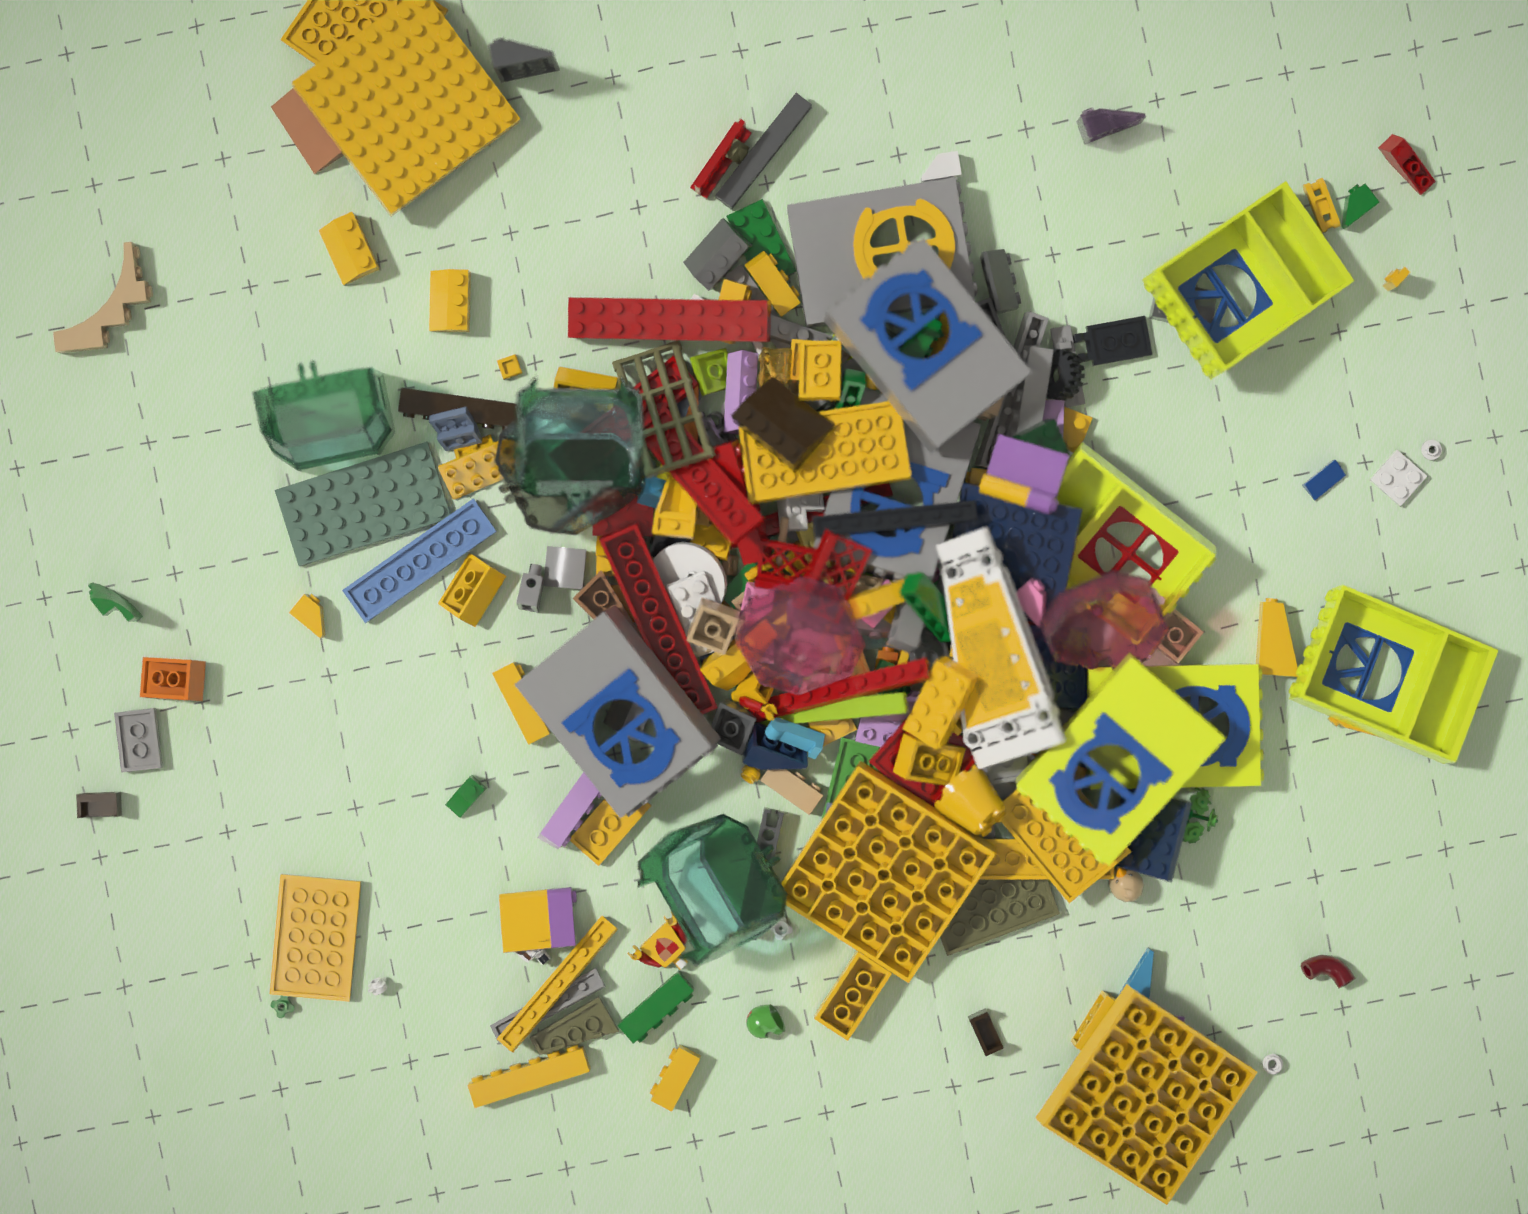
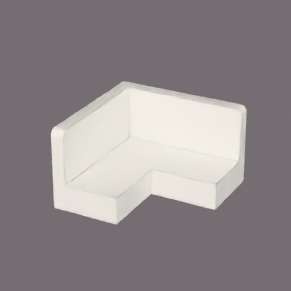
M823 493L777 500L779 527L781 517H788L787 533L789 531H806L808 529L806 512H822L824 510Z

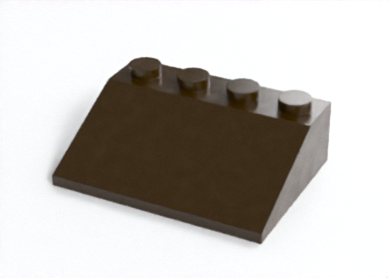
M774 377L770 378L747 397L731 415L733 422L794 472L835 427V425L805 401L799 400L795 393Z

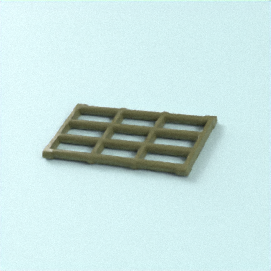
M680 340L612 362L623 392V402L627 406L634 429V439L637 440L643 459L646 478H652L715 456L702 419L703 413L699 410L692 387L693 381L689 377L682 355ZM673 350L682 380L670 384L661 353ZM654 356L663 385L653 390L650 388L642 361ZM635 362L644 393L632 396L623 366ZM681 387L685 388L692 415L683 418L680 417L672 391ZM663 393L666 395L673 421L661 424L654 401V396ZM646 399L654 427L642 431L634 403ZM695 421L704 453L692 456L683 427L684 424ZM676 428L685 458L676 462L672 460L664 431ZM654 434L657 435L665 462L664 466L655 469L653 468L645 437Z

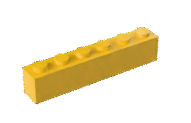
M578 1044L566 1048L567 1051L559 1053V1050L547 1054L548 1057L543 1059L535 1057L528 1060L529 1063L524 1065L516 1063L509 1066L510 1069L502 1071V1069H497L490 1072L491 1075L483 1077V1075H478L471 1078L472 1081L467 1086L474 1108L590 1072L591 1068L584 1046L578 1047Z

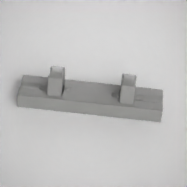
M1070 325L1050 329L1053 348L1070 349L1067 351L1076 354ZM1057 367V369H1058V374H1059V378H1060V376H1061V369H1060V367ZM1078 386L1077 389L1080 391L1077 394L1072 393L1073 398H1067L1065 407L1085 404L1082 387Z

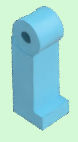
M774 718L765 729V734L769 739L779 740L809 752L808 757L816 759L823 749L825 734L790 721Z

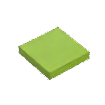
M727 348L690 358L702 396L726 390Z

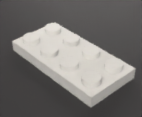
M705 571L667 584L668 592L687 635L701 598L703 597L717 603ZM690 643L696 658L715 652Z

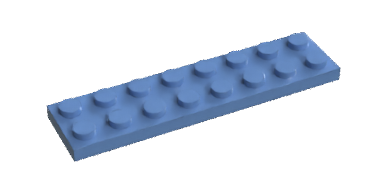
M473 498L342 591L364 623H367L497 531Z

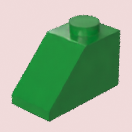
M1356 184L1348 191L1350 195L1345 198L1341 225L1343 229L1350 226L1380 203L1366 184L1362 186Z
M471 775L445 805L461 818L487 788Z

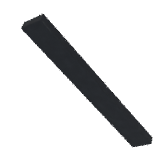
M975 500L812 517L815 538L822 537L826 529L833 531L837 535H849L978 521Z

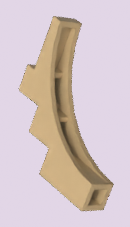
M123 242L124 259L121 275L108 301L84 322L68 329L53 332L55 352L61 354L108 348L107 343H110V335L106 328L129 325V320L132 317L131 310L127 308V305L151 303L150 297H153L152 286L146 281H140V278L143 277L142 268L138 266L140 249L135 243Z

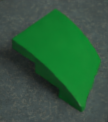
M93 582L88 585L91 589L89 591L90 600L103 616H108L113 611H120L128 622H137L143 617L128 600L115 591Z

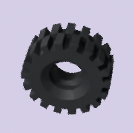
M1053 348L1046 398L1066 401L1067 398L1071 399L1074 397L1072 393L1077 394L1080 391L1077 388L1083 385V382L1080 381L1081 378H1085V374H1082L1081 371L1085 369L1083 365H1080L1082 360L1076 358L1078 355L1070 351ZM1057 367H1060L1061 376L1057 382H1054V371Z

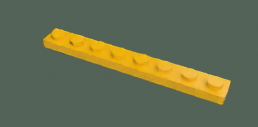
M601 916L499 1035L497 1040L513 1053L618 929Z

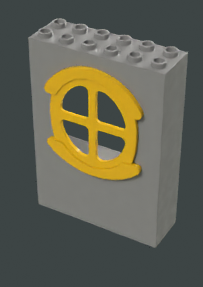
M952 177L788 204L787 213L806 327L813 328L827 325L824 319L828 307L836 301L838 303L842 302L843 296L851 289L856 291L861 281L868 276L872 278L876 273L875 271L878 268L872 260L875 255L893 252L904 253L907 246L911 243L906 238L905 216L918 217L933 227L936 237L926 239V242L930 246L938 247L939 258L972 299H974L976 294H978L976 282H972L974 265L973 262H969L968 257L971 254L970 242H966L965 239L968 229L967 223L962 221L965 211L963 202H959L961 194L960 182H956V178ZM894 218L897 222L899 243L872 248L870 246V239L873 232L883 222ZM910 294L901 295L893 300L887 308V312L898 314L912 311ZM919 294L921 310L934 308L938 305L931 297Z

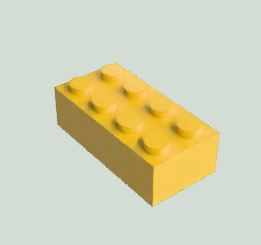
M947 656L936 660L930 672V680H926L903 729L936 750L945 746L980 676Z
M856 950L814 1014V1019L848 1041L892 972Z

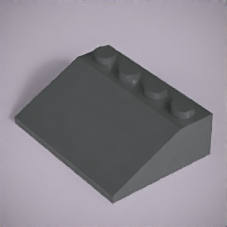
M505 38L495 39L493 43L489 44L493 68L501 83L560 71L553 51L512 40H505Z

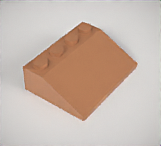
M293 88L271 106L314 174L344 156Z

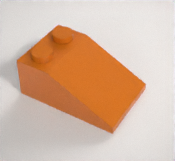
M143 657L140 697L203 701L206 661Z

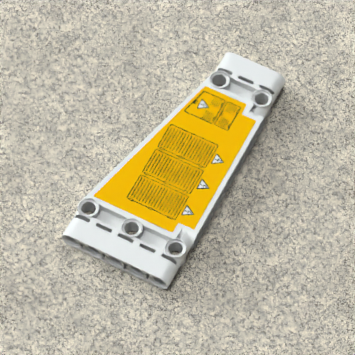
M988 527L936 545L935 547L943 566L942 576L954 661L980 676L961 713L964 743L970 747L977 768H984L1066 741L1058 719L1059 709L1052 703L1053 692L1010 574L1005 567H1002V554L995 548ZM989 546V549H988V550H986V551L983 550V548H986V547ZM988 555L991 556V558H992V563H990V562L988 561V559H987V556H988ZM952 568H955L957 571L956 576L953 574ZM1044 710L1049 713V718L1045 716ZM1009 722L1013 724L1014 729L1009 727ZM974 733L978 736V741L974 738Z

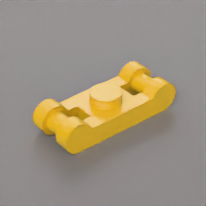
M1319 178L1315 183L1304 184L1303 190L1308 198L1317 227L1321 233L1327 232V229L1332 227H1340V221L1324 179ZM1319 190L1321 195L1315 197L1313 191ZM1329 214L1330 220L1324 221L1323 216Z

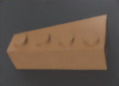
M602 570L572 598L593 619H596L604 611L616 605L640 635Z

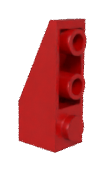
M1392 134L1378 147L1386 160L1419 195H1422L1436 182L1405 138Z

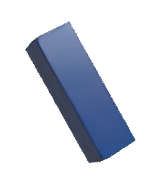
M1334 459L1302 486L1315 501L1346 476V474Z

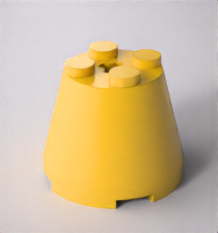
M973 765V770L969 772L963 770L943 789L942 799L935 802V808L942 815L975 835L985 837L991 832V827L996 822L1000 823L1007 814L1004 812L1005 805L982 768L978 769L977 765Z

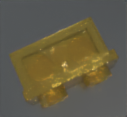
M761 348L759 355L760 373L758 374L760 387L770 378L774 377L790 389L791 349Z

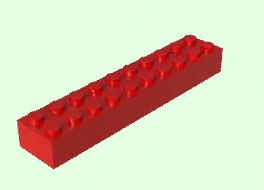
M568 297V338L770 342L771 301Z
M634 522L600 537L599 541L644 642L702 715L717 709L716 702L700 670L701 668L693 650L687 641L686 634L637 523Z

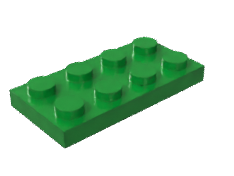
M763 199L726 216L728 222L752 244L751 248L744 254L747 262L764 251L767 255H773L778 263L775 265L778 271L783 270L787 277L796 273Z

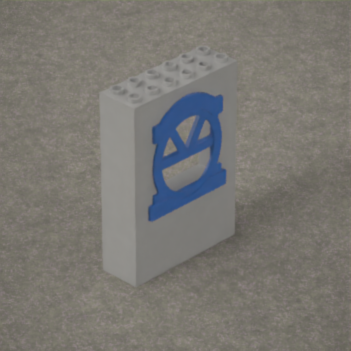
M922 238L920 241H917V239L912 241L903 254L898 252L894 255L888 266L885 264L880 266L872 278L868 276L861 281L856 291L853 289L848 291L843 296L842 302L838 303L836 301L828 307V311L825 312L824 322L932 454L1025 380L1032 372L926 240ZM909 293L914 322L887 312L891 302L897 297ZM919 294L929 296L938 303L937 306L923 317ZM942 311H945L950 324V336L947 345L938 355L929 359H914L903 355L896 349ZM889 321L906 328V330L894 340L889 341L884 322Z
M865 388L860 405L888 400L882 393ZM902 419L910 473L921 489L923 505L957 502L981 425L974 422L969 423L931 454ZM865 486L831 491L824 515L860 512V500L879 505L880 507L876 510L912 506L863 491ZM949 525L912 528L907 533L904 532V529L895 530L896 537H883L874 532L840 536L872 550L861 574L868 572L873 574V577L883 578V580L886 578L894 582L905 578L907 574L921 572L932 581L939 559L935 546L944 543ZM822 537L816 538L813 548L817 549ZM838 540L834 547L836 553L847 550L845 543ZM858 549L851 552L854 562L862 559L865 551ZM849 554L840 557L841 567L852 563Z
M616 605L604 611L514 684L620 818L625 814L629 817L642 805L650 801L670 783L696 765L703 757L710 754L718 747L716 742L721 739ZM615 699H625L638 704L645 710L599 747L594 736L593 723L597 711L603 704ZM648 718H651L656 729V738L637 731L635 728ZM628 736L654 746L653 752L646 760L633 764ZM619 741L621 742L623 764L612 760L605 754L606 751Z

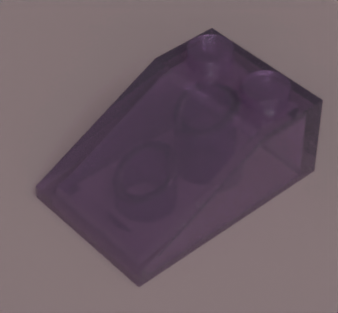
M1092 107L1082 111L1076 123L1084 144H1088L1139 125L1146 118V115L1139 112L1101 108L1094 110Z

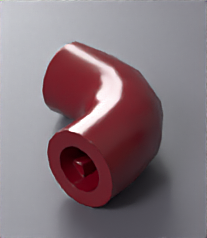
M1321 954L1301 962L1302 972L1308 979L1312 980L1320 975H1327L1332 978L1338 989L1356 979L1344 962L1334 956Z

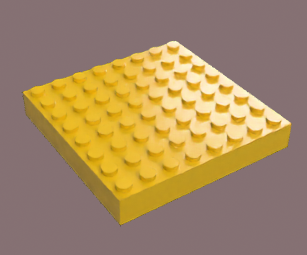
M432 0L402 1L292 81L293 89L390 217L520 121V117Z
M860 760L776 888L773 897L909 983L995 856L997 847L945 817L936 808Z
M1126 984L1035 1118L1051 1132L1168 1205L1258 1072Z

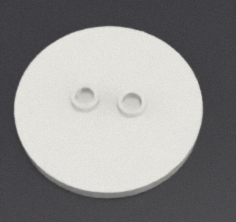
M680 542L667 546L653 559L676 614L677 611L668 592L667 584L704 571L717 603L721 604L724 600L727 589L726 574L720 561L708 549L695 543Z

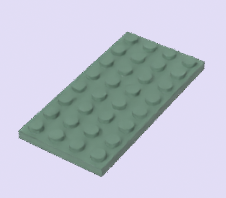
M428 442L275 490L298 566L313 563L438 523L451 514Z

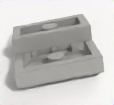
M547 546L543 586L582 589L587 550Z

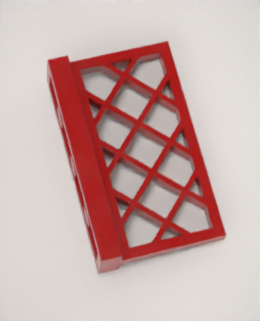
M740 118L738 123L734 122L690 187V189L706 200L733 162L726 157V154L734 140L737 139L745 144L752 132L746 129V122Z
M826 529L791 603L798 609L806 610L837 624L872 550ZM837 541L844 542L847 550L836 554L834 547ZM858 549L865 551L862 559L854 562L851 552ZM849 554L852 563L841 567L838 557ZM835 559L838 569L827 572V562ZM853 567L855 571L854 576L846 580L843 570ZM840 572L843 581L832 585L829 576ZM827 578L830 587L819 591L817 587L818 581ZM845 585V595L837 598L834 589ZM831 591L834 600L823 604L821 594ZM818 596L820 606L815 608L807 606L811 598ZM836 603L838 610L835 616L828 615L825 607Z
M761 538L757 577L754 587L795 594L802 581V573L809 566V563L803 556L805 554L814 555L816 549ZM765 546L773 547L776 553L769 556L765 551ZM791 550L796 556L789 560L783 552ZM778 555L785 562L780 567L772 560ZM798 559L805 566L799 571L792 564ZM836 560L835 564L830 568L826 565L827 572L838 569ZM769 562L775 570L772 572L763 571V565ZM789 566L794 574L791 576L785 575L782 569ZM839 572L830 576L833 579L832 585L838 583ZM822 579L817 583L819 591L830 587L829 583H825ZM838 588L834 589L836 595L838 593ZM831 591L821 594L822 600H834Z

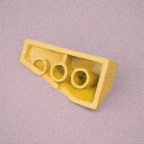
M765 618L732 640L725 655L714 652L705 658L700 670L712 685L728 691L746 678L779 632Z

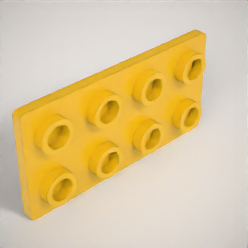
M491 434L483 437L482 443L454 449L456 459L438 466V470L453 500L526 470V465L513 437L509 436L494 442Z

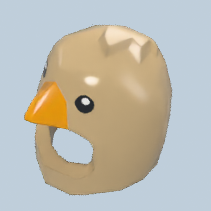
M1116 866L1114 868V876L1116 875V877L1109 879V887L1112 894L1123 902L1136 901L1142 895L1144 886L1142 877L1138 872Z

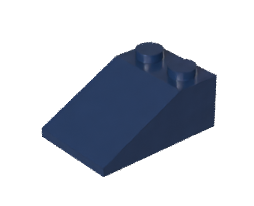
M755 722L742 755V763L760 770L807 768V751L779 740L769 739L765 734L767 726Z

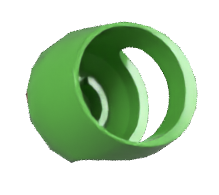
M771 1004L757 1006L747 1016V1028L757 1038H768V1032L780 1035L785 1031L780 1014Z

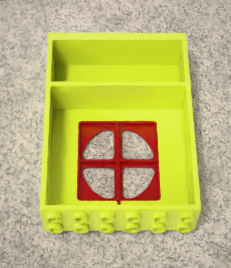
M1081 442L1068 458L1056 500L1060 504L1082 508L1083 510L1066 591L1138 647L1141 643L1145 644L1152 635L1150 632L1154 628L1158 629L1164 622L1163 617L1166 613L1171 614L1177 606V600L1180 597L1183 599L1189 593V586L1201 579L1203 576L1202 571L1206 566L1210 568L1216 561V546L1084 442ZM1118 522H1132L1141 525L1144 530L1133 544L1127 547L1108 533L1107 528ZM1149 535H1154L1162 548L1163 562L1159 569L1153 568L1136 554V550ZM1099 538H1104L1122 553V557L1109 572L1103 571L1096 557L1095 546ZM1132 560L1149 573L1151 579L1143 584L1128 585L1116 581L1115 575L1127 561ZM1150 588H1155L1160 596L1165 598L1164 604L1159 605L1155 612L1148 611V607L1140 602V597L1145 595Z

